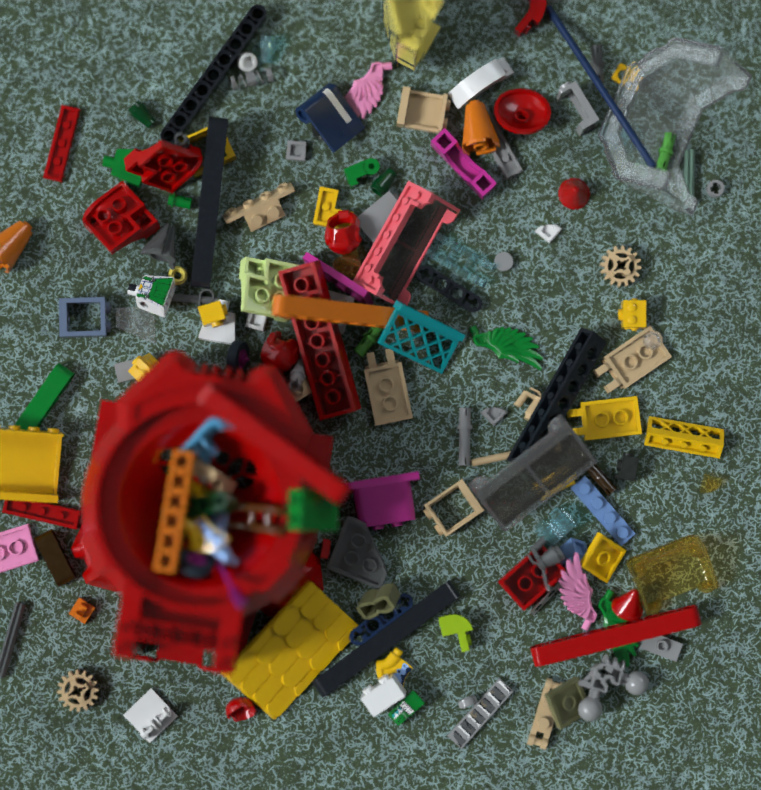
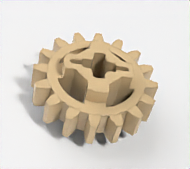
M624 245L621 246L620 250L614 246L613 252L608 249L606 251L608 257L603 255L602 259L605 262L599 265L604 267L600 271L601 274H606L604 280L610 279V285L616 282L617 287H620L621 283L627 287L628 281L634 283L633 276L639 277L640 274L636 271L642 269L641 266H637L641 259H635L637 252L631 254V248L626 251L624 250ZM617 254H623V255H626L627 257H626V258H621V257H619ZM609 260L612 263V269L610 271L608 269ZM627 261L623 269L614 271L618 263L622 264ZM631 262H632V264H633V271H632V273H631V271L629 270V264H630ZM615 275H622V276L624 277V279H618V278H615L614 276H615Z
M77 669L75 675L70 671L68 672L69 677H62L64 683H58V686L62 688L57 693L62 694V697L58 700L65 701L63 707L69 705L70 711L76 708L77 712H81L82 707L88 710V704L92 706L95 704L93 699L99 698L95 692L100 691V688H95L98 681L91 680L94 676L93 674L86 676V670L80 674L79 669ZM77 678H82L88 683H81ZM70 681L71 686L69 692L66 693V686ZM76 686L78 688L86 687L80 692L81 696L79 694L71 695L76 690ZM91 689L90 697L87 700L86 693ZM70 698L77 699L78 703H80V704L73 703V702L70 701L69 699H70Z

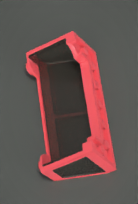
M408 181L353 282L393 305L396 300L408 305L411 299L410 292L406 290L442 224L452 223L459 214L460 209L430 191Z

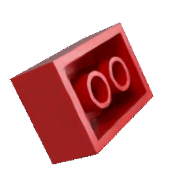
M542 546L537 551L539 557H541L547 551V549L544 546ZM530 551L528 554L534 562L538 563L534 554ZM527 555L497 581L523 611L547 591L542 570L537 565L532 564ZM560 563L549 566L545 570L549 586L555 584L562 577L561 570L567 573Z

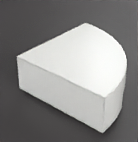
M544 225L536 229L535 232L550 244L562 228L557 225Z

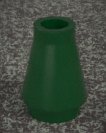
M139 100L128 109L130 116L147 128L156 121L145 104Z
M388 168L371 182L370 189L377 196L382 197L388 192L397 174Z

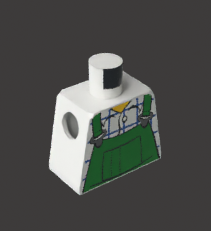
M145 275L140 285L129 284L128 295L136 296L138 308L165 317L176 289L174 277Z

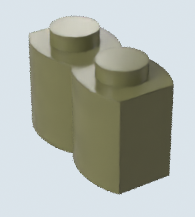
M385 584L379 589L365 592L356 609L363 619H372L379 613H389L395 608L401 593L395 584Z

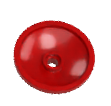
M522 88L512 89L498 97L494 106V116L504 129L512 133L527 135L539 132L547 126L551 117V107L548 101L535 91Z

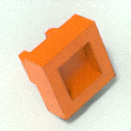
M79 597L69 614L86 624L96 607Z

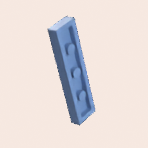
M586 476L582 477L570 488L620 546L636 534Z

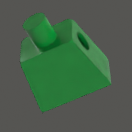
M117 149L115 157L104 155L102 166L112 168L111 176L137 188H142L141 176L127 172L125 169L124 158L134 149Z

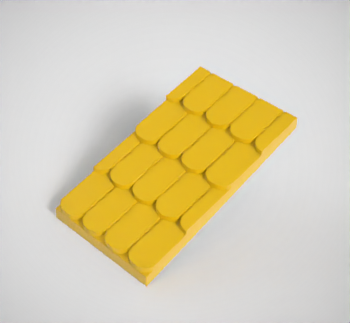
M307 581L239 653L236 670L230 675L222 673L221 675L272 719H276L283 714L297 696L299 697L334 657L350 642L349 634L358 624L317 588L316 585Z

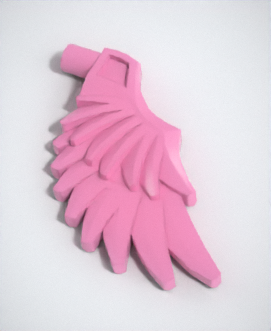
M392 62L372 63L369 72L363 78L354 80L352 88L344 96L358 118L361 115V118L364 119L367 111L368 114H371L372 104L376 108L377 101H381L380 95H383V70H392Z
M575 552L573 564L570 559H566L567 573L564 570L560 571L563 581L559 579L558 582L563 588H559V591L564 595L561 596V599L565 600L563 604L568 606L567 610L584 618L585 621L581 628L588 631L591 624L596 620L597 612L594 610L591 602L593 589L588 583L586 573H582L579 553Z

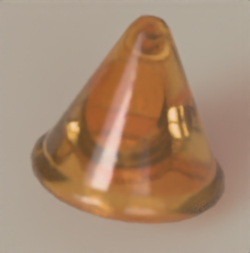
M358 249L351 254L340 255L332 263L333 269L346 277L355 278L362 265Z

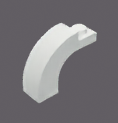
M504 57L499 60L495 59L466 77L448 95L456 107L460 109L492 85L510 77L514 72Z

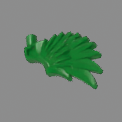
M477 326L469 328L476 347H485L492 350L498 359H508L517 364L519 361H522L538 370H542V367L535 359L542 360L543 357L536 351L531 350L538 349L539 345L530 342L533 340L532 337H524L526 335L525 332L517 333V328L510 331L511 327L506 329L501 327L494 329L492 332L488 331L480 334Z
M609 589L598 603L604 618L603 627L627 622L613 612L610 600L614 592ZM635 642L609 650L613 649L614 657L617 658L618 663L621 660H625L626 667H629V652L635 657L634 646L639 647V644Z

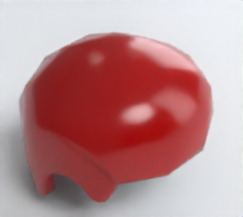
M236 697L226 705L225 712L228 719L231 716L235 722L253 717L256 714V709L249 698Z

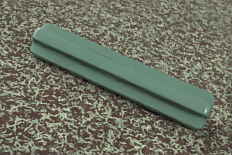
M686 149L684 152L683 204L690 206L694 204L695 150Z

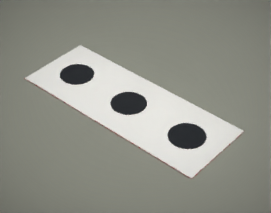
M559 582L532 609L530 613L533 616L561 587Z

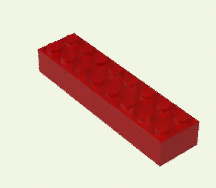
M320 260L278 271L284 295L331 300ZM291 318L319 419L324 420L361 409L338 323Z

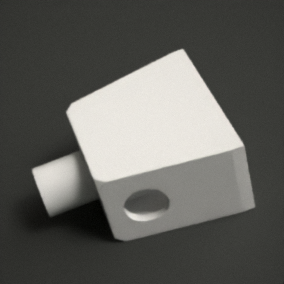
M220 300L221 304H226L227 310H229L230 301ZM228 312L229 315H226L227 321H224V325L212 328V325L208 327L202 325L198 338L200 340L231 345L232 342L236 341V314Z

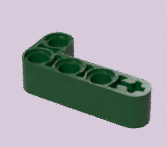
M215 492L192 498L189 502L187 519H191L194 522L202 515L211 518L233 512L238 505L237 498L225 492ZM185 532L183 544L186 543V541L188 540V536Z

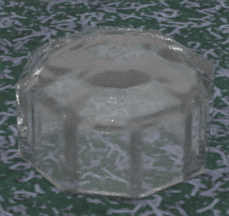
M654 330L645 334L643 339L646 348L651 350L660 347L663 341L660 332Z

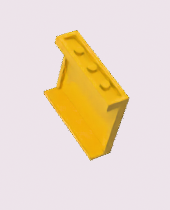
M0 425V500L58 503L57 489L62 437H64V434L59 432V429L48 428L47 431H40L39 427H28V430L20 429V426L9 425V428H1Z

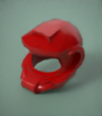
M350 210L338 211L327 221L325 242L334 253L339 255L351 254L362 242L360 220ZM339 224H351L350 226H347L345 228L334 229V227H336Z
M279 331L270 333L262 347V362L265 365L276 367L280 373L289 371L300 359L298 342L293 339L283 341L282 334Z

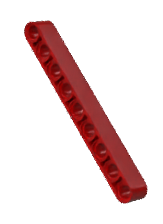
M207 381L197 395L196 400L333 502L339 505L342 504L352 490V486L214 383Z
M690 605L646 616L636 621H627L533 645L530 647L534 666L540 667L702 625L698 606Z

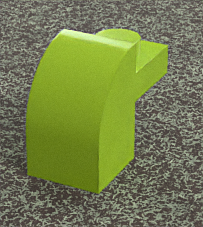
M457 614L438 617L442 637L457 634L461 652L470 651L469 646H472L470 634L466 635V631L473 629L469 621Z

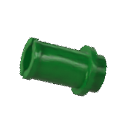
M174 192L169 194L167 205H171L172 208L176 206L190 210L192 198L179 196Z

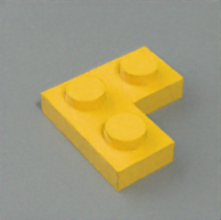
M320 187L313 225L326 227L328 219L338 213V211H341L340 209H335L339 190ZM339 224L336 227H334V229L345 228L347 226H350L351 224Z

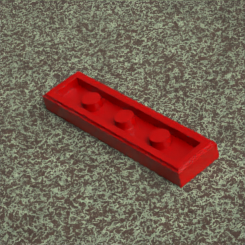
M61 105L43 175L44 179L63 182L81 112L78 108Z
M5 500L2 513L78 530L82 511L45 502Z

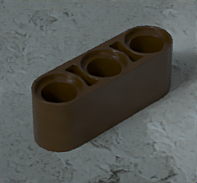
M53 529L34 537L58 587L77 579Z

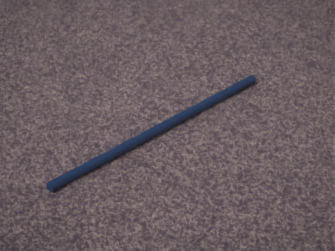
M548 5L545 11L651 170L655 169L657 164L553 7Z

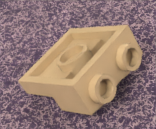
M199 458L196 459L194 475L199 477L198 482L206 487L211 485V491L214 493L225 492L231 494L238 484L210 464L202 462Z

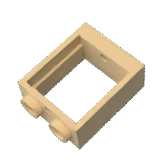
M463 479L424 505L426 509L423 510L429 520L433 518L437 524L434 528L440 536L444 534L445 537L484 511ZM458 488L474 512L446 530L431 506Z

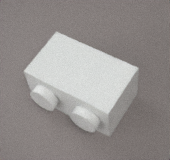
M394 673L389 676L385 674L378 679V683L374 686L370 684L362 690L363 693L360 699L374 718L404 698L407 691Z

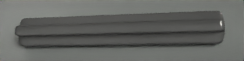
M17 602L14 605L0 654V678H4L7 673L26 607L23 603Z

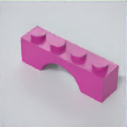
M445 128L431 140L430 145L482 200L496 188L497 183L493 178L474 163L467 154L463 153L458 141Z

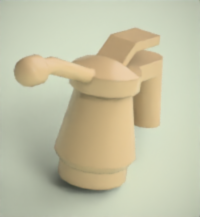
M532 387L529 390L537 393L538 396L524 390L513 404L520 408L527 398L533 400L525 411L524 419L526 421L530 419L542 397L540 391Z

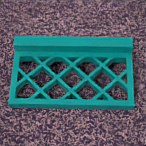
M396 300L393 305L395 309L377 343L442 374L459 341L462 342L466 335ZM400 315L404 318L405 324L396 327L395 320ZM418 324L421 332L412 335L410 326ZM406 328L408 337L399 340L397 331ZM432 331L435 332L436 340L427 342L425 334ZM394 333L395 342L390 344L384 342L387 335ZM422 336L424 344L415 347L413 339ZM447 339L451 340L450 347L443 350L441 342ZM410 340L412 349L404 352L401 343ZM438 343L440 352L431 355L429 346ZM426 348L427 357L419 359L416 351ZM441 356L442 362L438 368L434 366L432 359Z

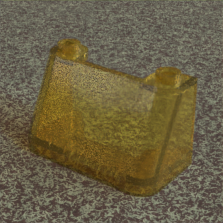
M697 535L685 536L636 555L626 562L634 586L639 592L640 601L646 615L658 613L663 607L662 601L697 588L700 592L710 593L714 589L719 588L707 548Z

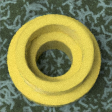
M175 266L174 270L170 269L168 277H174L177 272L181 273V278L175 279V285H182L187 280V272L183 267Z

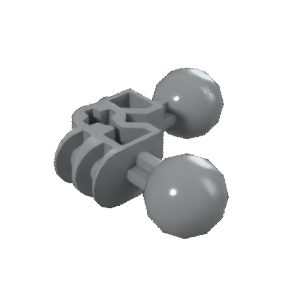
M605 654L601 663L592 665L588 675L583 680L578 681L579 686L590 689L588 697L584 698L578 706L579 715L588 722H593L600 718L602 705L599 698L601 693H607V684L613 686L625 685L629 693L639 696L645 693L649 687L648 677L641 671H633L630 674L623 673L625 660H621L618 663L616 657H612L609 660L608 655ZM598 669H601L602 671H604V673L609 674L601 675V673L598 672Z

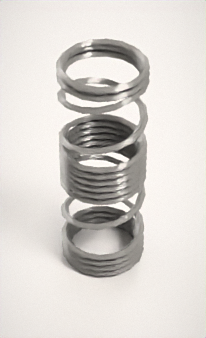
M271 67L264 68L263 76H265L266 71L268 81L273 82ZM257 70L255 71V74L254 71L245 73L247 79L246 85L242 75L239 74L238 87L234 76H230L234 91L236 90V86L238 89H240L241 87L240 76L247 88L248 85L249 87L257 85V73L263 84L265 83V79H263L262 81L261 76Z

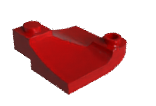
M160 140L145 150L135 148L124 158L127 172L141 176L142 183L173 193L195 174L202 163L203 157L202 151L198 147L190 145L185 149Z
M123 181L94 201L87 208L82 218L85 228L112 255L134 241L142 238L147 239L160 229L158 220L146 209L145 204Z

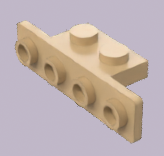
M291 182L282 183L272 191L263 192L260 194V197L254 200L249 199L237 208L228 209L222 216L226 224L244 216L251 232L286 216L278 199L293 193L295 189Z

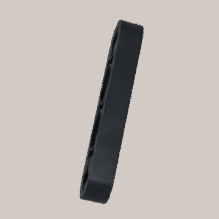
M422 265L417 269L416 277L424 285L471 313H476L481 309L482 300L476 294L430 266ZM425 269H427L428 275H430L431 277H433V274L437 275L434 278L432 285L428 283L431 281V279H429L428 277H425L424 279L421 278V273H419L420 271H425ZM438 279L446 281L444 289L436 287L435 283ZM454 289L462 291L463 296L460 299L452 297ZM466 293L470 295L467 299L473 301L474 299L477 300V305H479L478 308L473 307V309H471L470 303L467 301H465V304L461 303L464 300Z

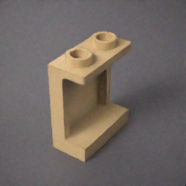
M403 86L396 127L437 134L442 129H446L448 118H444L445 111H449L451 100L447 99L448 94L439 95L410 90L411 87Z

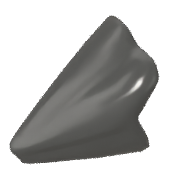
M169 222L166 223L143 247L140 254H148L154 260L167 261L170 268L174 270L176 263L175 225L170 226Z

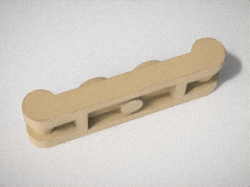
M546 678L527 745L540 746V749L546 750L554 719L544 694L563 682L557 683L553 679ZM537 732L544 733L542 739L535 737Z

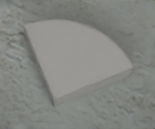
M490 407L480 413L495 426L507 412L501 408Z

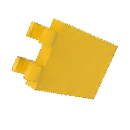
M637 396L581 402L580 408L569 409L567 413V418L581 416L583 427L569 429L570 437L584 435V441L642 434Z

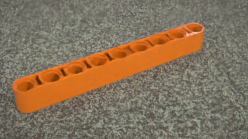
M273 295L272 316L385 328L395 308L289 295ZM418 310V311H420V312H422V313H424V314H426V315L429 316V312H428V311ZM400 315L395 320L396 327L405 324L404 318ZM418 324L410 326L411 331L421 332Z

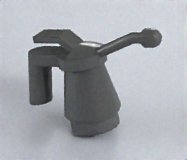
M542 536L530 547L538 563L534 562L529 554L527 556L532 564L537 565L542 570L546 590L551 592L552 587L547 582L545 570L549 566L562 562L565 556L558 545L549 548L539 557L537 551L547 543Z

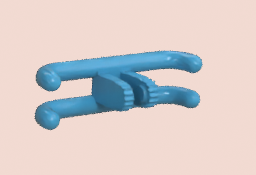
M210 418L187 441L180 451L197 453L202 462L209 464L212 460L210 454L216 456L219 453L211 437L219 429L225 430L226 425L230 429L234 428L221 418Z

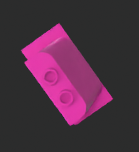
M419 471L348 482L352 486L351 491H353L357 519L365 522L367 527H372L373 530L384 529L385 524H391L392 527L403 526L404 521L416 520L410 482L420 480Z

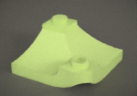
M251 257L243 258L240 261L239 279L241 280V312L271 317L275 321L280 322L291 320V318L272 316L273 295H284L278 271L299 265L268 258L265 260Z

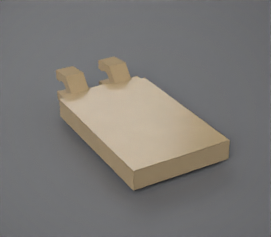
M650 325L604 356V360H602L603 365L595 369L593 373L598 378L606 371H609L614 380L603 388L607 393H610L618 386L620 389H626L672 356Z
M385 349L387 362L376 364L374 352L366 353L369 366H365L364 373L375 426L413 418L402 362H399V359L395 360L394 352L390 349Z

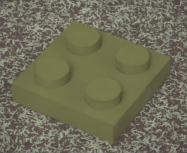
M574 676L544 694L558 729L562 730L581 718L578 706L586 698L583 687L578 685L579 677Z

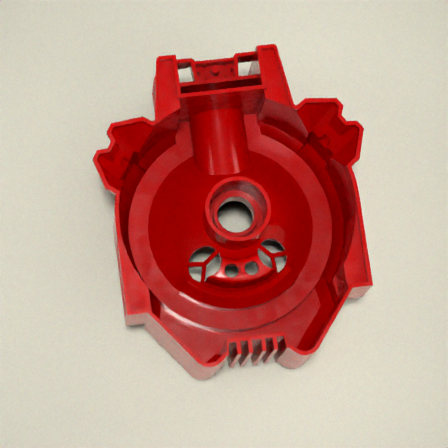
M171 351L166 353L116 402L101 400L91 462L83 485V524L70 549L74 558L83 559L87 566L82 574L86 584L114 592L118 591L122 595L113 646L114 656L128 659L135 658L136 660L158 662L160 659L195 664L201 670L230 675L236 670L239 653L247 645L257 610L260 609L267 616L274 617L307 581L312 582L321 591L324 590L321 562L313 553L319 531L288 530V514L287 516L272 514V526L287 529L288 533L286 536L230 530L227 526V535L231 538L228 542L230 549L240 561L236 567L224 563L222 560L220 562L233 586L240 590L247 600V605L241 609H237L229 593L230 588L216 561L211 574L203 578L187 576L180 569H178L177 573L154 570L162 522L161 512L164 508L169 476L163 472L160 465H171V461H160L161 454L170 447H172V452L177 450V447L182 448L207 420L218 417L196 400L197 395L207 381L220 387L328 468H330L334 439L332 436L313 434L284 378L276 367L262 365L250 371L247 378L241 369L237 370V374L228 367L224 374L215 365L213 370L207 364H203L201 369L184 352ZM226 425L225 430L219 429L211 437L219 452L225 451L229 455L227 463L219 464L216 461V456L210 454L212 460L209 464L228 476L231 464L238 459H244L241 471L229 478L235 480L245 476L255 480L246 489L235 487L231 495H234L238 502L280 506L288 510L290 489L317 490L236 429H230ZM249 459L257 469V476L245 472ZM194 475L193 481L198 482L199 477ZM234 510L230 515L228 523L248 522L249 511ZM257 512L256 524L264 525L265 513ZM189 538L182 545V551L189 547ZM147 641L159 643L156 657L142 655L145 654ZM204 650L215 652L213 666L203 665Z

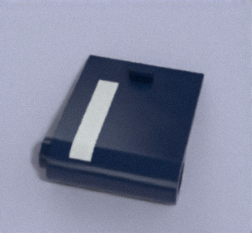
M331 83L325 85L295 109L299 120L305 124L311 122L333 153L366 128L340 93V89Z

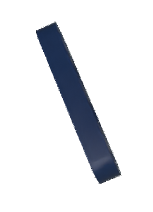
M406 593L401 594L400 598H407L409 600L407 602L408 607H400L398 610L401 613L399 614L397 609L394 608V617L392 619H386L380 613L372 619H366L350 632V642L355 646L364 644L408 611L413 605L412 597ZM399 598V600H398L396 606H397L399 603H401L400 598ZM370 620L378 622L379 627L376 631L368 628ZM364 625L365 630L370 636L367 637V634H364L361 637V642L359 640L354 641V632L361 633L363 631L361 627Z

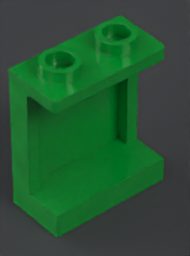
M289 490L288 530H338L337 503L318 490Z

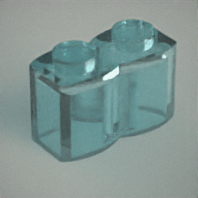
M556 506L549 513L551 517L546 522L542 519L535 526L537 530L534 534L539 539L543 536L547 542L545 545L548 548L554 547L579 523L563 506L560 509Z

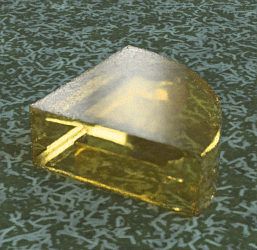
M704 474L699 493L715 491L722 484L723 479Z

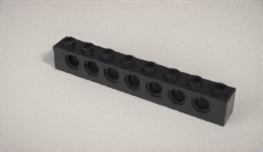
M580 328L506 459L519 470L533 475L607 343L597 333Z

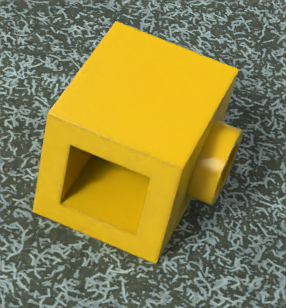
M220 300L198 307L204 327L211 325L212 328L224 325V321H227L226 315H229L226 304L222 305Z

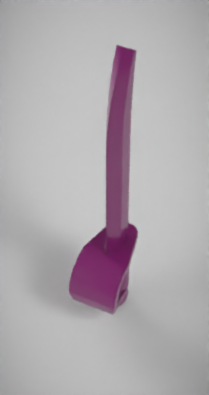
M214 557L230 588L229 593L237 609L243 608L247 605L246 598L240 590L233 586L219 558Z

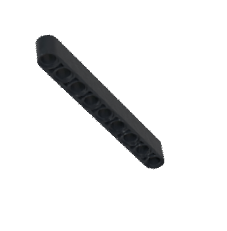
M256 4L250 8L160 133L161 140L166 141L165 136L169 133L174 135L178 133L184 135L236 64L238 57L244 53L265 24L267 12L262 5ZM260 11L264 15L262 18L256 19L253 17L255 12ZM245 27L252 28V32L249 34H244L242 30ZM234 42L241 43L239 49H233L231 45ZM223 57L230 58V62L226 65L221 64L220 60ZM217 72L219 77L216 80H211L209 78L211 73ZM202 87L208 89L205 95H199L198 91ZM189 103L197 104L196 109L193 111L188 110L187 106ZM179 118L186 120L183 126L176 125V121ZM174 139L166 142L174 144Z
M209 116L191 287L210 289L228 119Z
M448 580L311 683L321 697L324 698L461 596L451 581Z

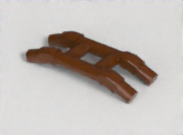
M238 502L235 510L249 511L248 522L228 523V529L286 536L288 533L287 529L272 526V514L287 516L288 510L280 506ZM257 512L265 513L264 525L256 524Z

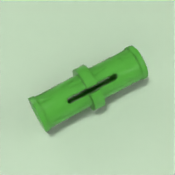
M665 132L662 146L658 150L659 157L655 169L661 172H667L670 157L674 153L673 146L677 135L672 132Z
M371 327L367 333L363 334L362 340L353 351L359 356L364 357L369 348L375 345L376 339L384 328Z

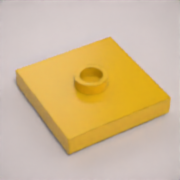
M598 532L582 557L580 564L583 569L603 582L608 583L627 550Z

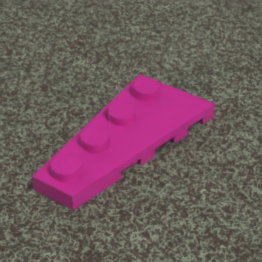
M308 252L303 256L305 264L319 260ZM320 260L327 282L333 283L339 290L346 292L361 304H374L369 291Z

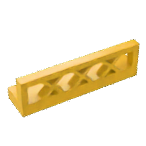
M649 416L644 445L720 459L724 447V429ZM652 423H653V424H658V425H660L662 428H661V429L653 428V427H652ZM671 428H679L681 431L675 432ZM690 431H697L700 435H693ZM709 435H719V439L712 438Z

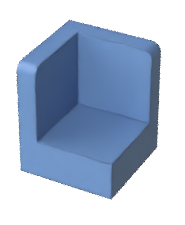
M570 538L559 547L565 556L562 562H560L561 566L566 567V559H570L573 564L575 552L579 553L581 561L587 551L586 542Z

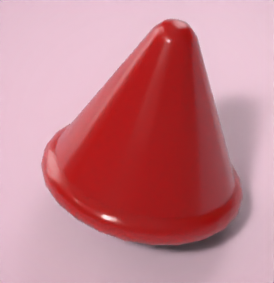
M570 178L560 185L558 197L566 208L578 210L588 203L590 190L583 180Z
M637 589L618 596L612 601L611 607L613 612L623 620L636 621L643 615Z

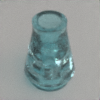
M261 36V40H259L261 63L272 64L278 44L276 42L277 37Z

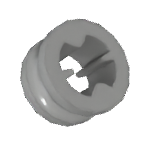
M712 180L707 185L706 192L710 197L717 198L724 192V185L719 180ZM713 184H717L716 187H720V189L717 191V194H714V191L711 192L710 188L713 187Z

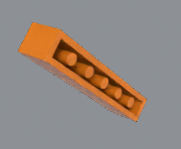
M173 450L154 570L169 573L178 572L197 453Z

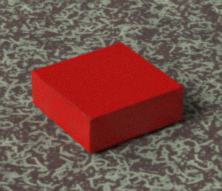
M323 539L321 558H329L331 546L329 539Z

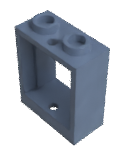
M59 298L60 337H108V332H111V321H108L107 313H111V304L107 302V298ZM100 303L101 331H70L69 304Z

